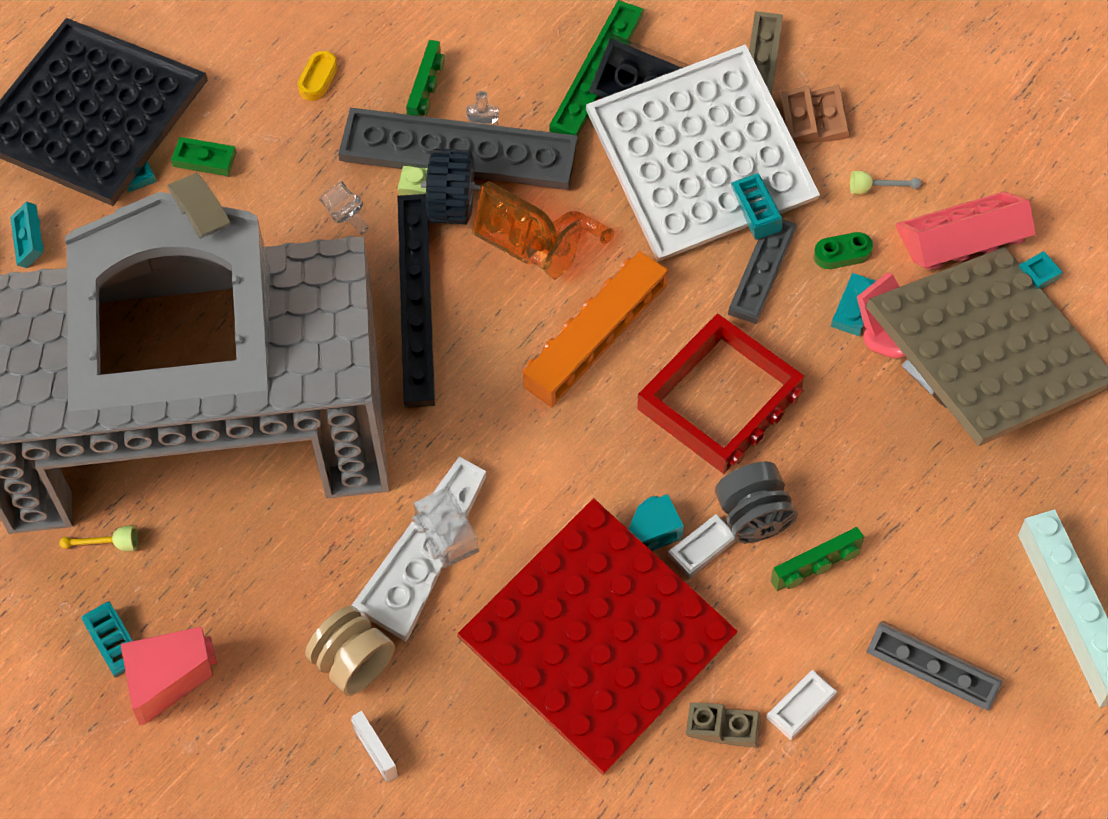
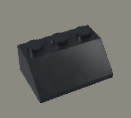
M611 34L589 92L605 98L690 65Z

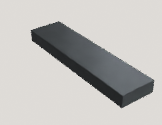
M782 219V230L780 232L758 239L729 307L728 315L757 324L796 231L797 224Z

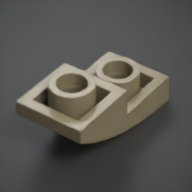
M197 172L168 184L167 187L182 215H187L199 239L230 225L231 222L219 201Z
M690 702L686 735L708 742L757 748L761 716L759 711L725 709L723 704Z

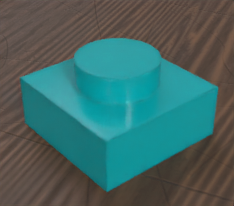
M1045 251L1019 265L1023 273L1028 274L1032 278V283L1037 289H1043L1056 282L1063 273Z

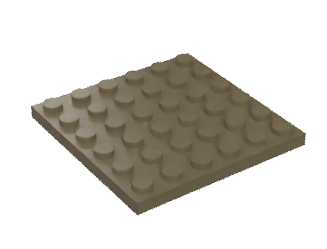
M1005 247L870 298L865 306L978 446L1108 389V366L1041 288L1037 289L1032 283V278L1028 274L1023 273L1019 268L1020 264Z

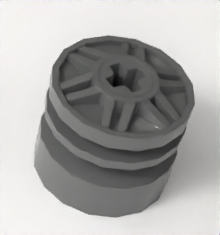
M765 461L745 465L723 477L715 487V494L720 506L728 514L727 522L732 528L735 540L739 543H755L773 537L790 527L798 516L796 508L791 503L790 495L788 492L783 491L785 484L775 463Z

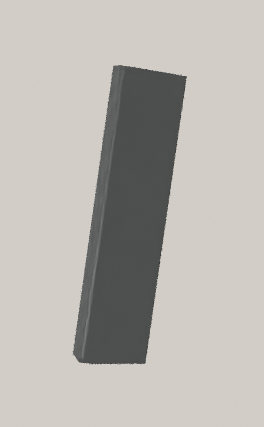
M884 621L879 623L866 651L868 654L989 711L1004 679Z

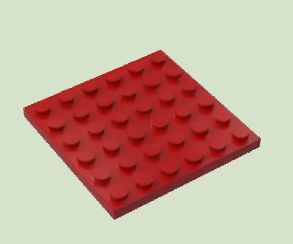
M593 498L458 632L457 637L595 769L604 775L728 644L738 631Z

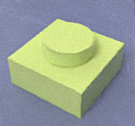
M403 166L398 184V195L426 194V188H421V182H426L427 169Z

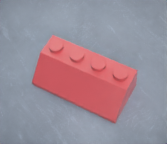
M1006 191L896 223L897 230L913 262L927 270L940 268L943 266V262L949 260L963 261L971 257L970 254L979 251L981 253L995 251L1002 244H1020L1026 241V237L1036 235L1030 200Z

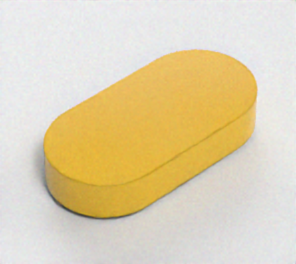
M318 51L310 56L297 82L299 94L303 99L316 101L326 94L338 68L334 54L329 51Z

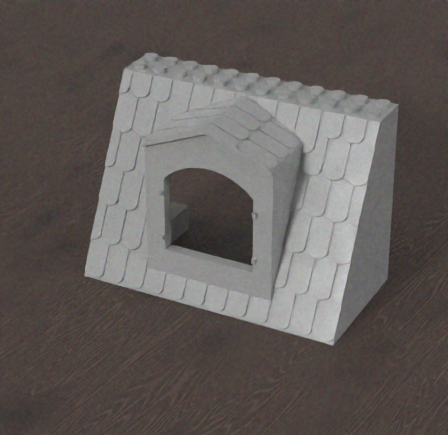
M158 192L119 208L111 215L74 229L70 234L66 235L67 268L40 269L23 273L10 272L0 275V519L7 532L14 534L73 527L72 491L60 469L61 467L312 440L326 499L389 492L370 271L364 236H347L334 240L318 239L306 243H284L278 246L265 247L257 215L248 211L222 206L231 222L230 225L199 239L186 214L182 215L173 196L169 193ZM233 289L237 360L100 375L99 303Z

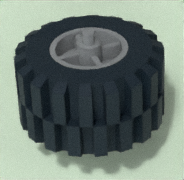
M433 149L429 157L426 182H421V188H426V212L431 223L466 225L470 220L474 191H480V185H475L474 182L475 167L471 150Z

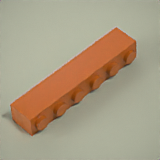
M640 250L632 259L627 258L614 278H608L602 285L600 292L594 298L590 297L584 303L581 312L575 318L572 317L567 320L562 328V332L555 339L551 338L546 342L542 353L536 359L532 358L526 363L522 371L523 388L552 408L667 286L668 269Z

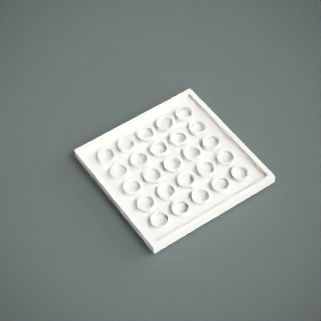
M746 44L586 104V111L657 262L748 227L732 189L731 182L759 173L780 214L818 200L820 196ZM754 187L746 191H743V193L747 194L758 189L757 187ZM762 198L750 201L749 204L762 200ZM766 209L754 212V214L764 212Z

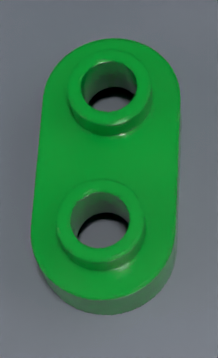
M862 232L824 238L815 245L813 258L815 263L823 269H836L864 263L872 255L873 241L867 234ZM826 249H832L833 252H827Z

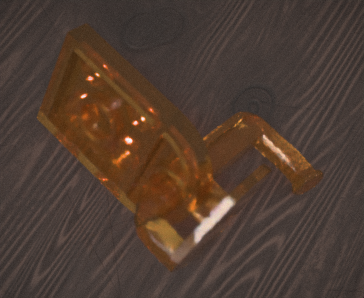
M488 181L481 188L472 234L521 262L537 265L550 278L556 280L573 263L582 228L600 238L599 240L603 244L608 243L613 238L614 230L607 228L579 211H569L552 222L549 216L538 207Z

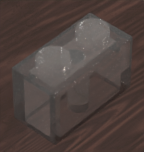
M449 486L414 502L415 515L412 516L413 523L419 534L425 532L429 540L426 545L434 560L440 559L444 568L479 552L478 537Z

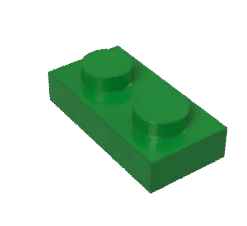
M179 137L171 162L172 166L177 168L229 176L237 152L235 146Z

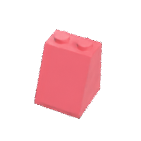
M202 627L120 644L132 710L139 725L148 723L213 676L211 665L217 664L211 636L204 637Z

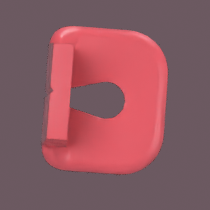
M887 272L857 296L863 324L866 329L863 338L866 346L871 351L890 358H902L906 356L865 307L870 298L899 288L894 275Z

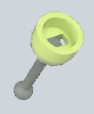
M852 171L850 176L851 194H865L872 186H911V188L917 190L922 186V181L919 178H913L911 181L873 180L867 172Z

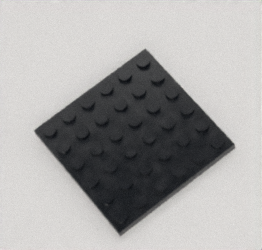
M65 18L0 99V159L114 206L208 81L205 72Z

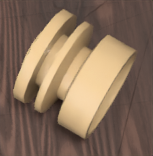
M354 606L343 607L325 620L312 635L305 650L306 658L312 664H316L320 672H330V681L348 696L357 694L368 687L386 668L395 650L394 643L379 629H370V620L361 616V612Z

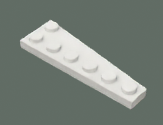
M459 456L351 605L361 612V616L366 617L371 622L405 642L409 639L486 479L485 470Z

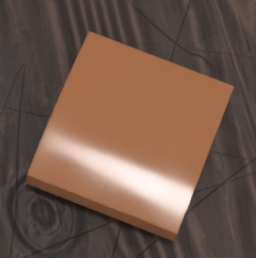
M839 84L812 92L809 85L781 92L787 129L794 143L827 142L850 137Z

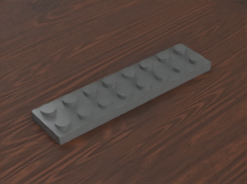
M350 107L338 156L339 161L400 169L403 166L428 169L429 157L434 148L471 150L474 157L475 178L569 190L578 136Z

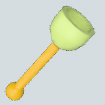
M135 525L118 528L113 533V536L71 539L64 536L60 539L59 545L63 549H68L72 545L113 543L122 551H136L138 548V532Z

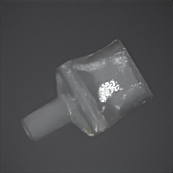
M485 91L477 92L476 103L467 105V119L471 123L499 126V107L488 104V96Z
M343 181L331 187L319 198V201L327 208L330 216L336 223L340 224L349 220L360 235L369 229L367 223L358 214L363 207L362 200L351 192Z

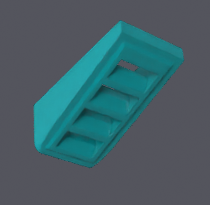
M759 173L731 182L734 194L755 240L782 230V216ZM754 187H757L758 189L747 194L743 193V191H746ZM762 198V200L749 204L750 201ZM766 209L764 212L754 214V212Z
M108 601L84 614L81 619L115 678L125 672L123 658L115 663L112 660L122 654L121 645L119 644L109 651L106 648L122 639L125 641L123 643L132 642V639L113 605ZM117 627V631L111 633L103 639H100L99 636Z

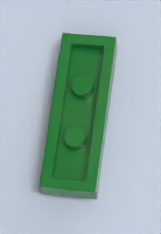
M428 41L406 105L407 115L427 116L430 106V99L428 98L430 93H434L436 90V75L438 70L442 71L445 62V55L441 54L440 41Z
M857 526L773 567L771 583L776 591L785 587L792 589L800 585L804 578L814 573L821 575L828 571L832 564L842 559L843 561H849L855 558L860 553L864 540L862 532Z

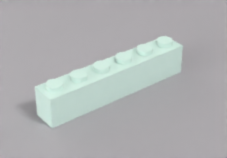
M1056 510L1025 518L1018 534L1020 541L1099 708L1108 706V618Z

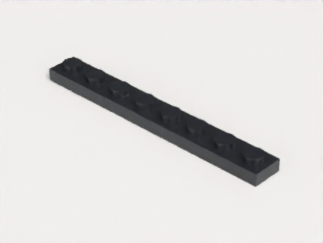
M426 194L397 196L404 408L435 406L429 223L426 212Z

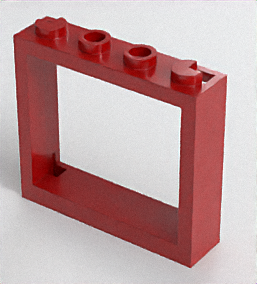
M717 313L638 393L637 409L724 474L731 466L734 467L736 463H741L745 457V451L751 445L755 447L760 443L765 435V430L771 424L775 426L782 419L785 413L784 410L790 403L795 405L798 402V397L804 392L802 388L805 376ZM720 340L726 342L783 384L777 393L725 448L662 402Z

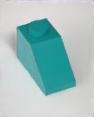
M668 494L661 497H649L642 504L638 505L628 530L651 551L683 539L684 525Z

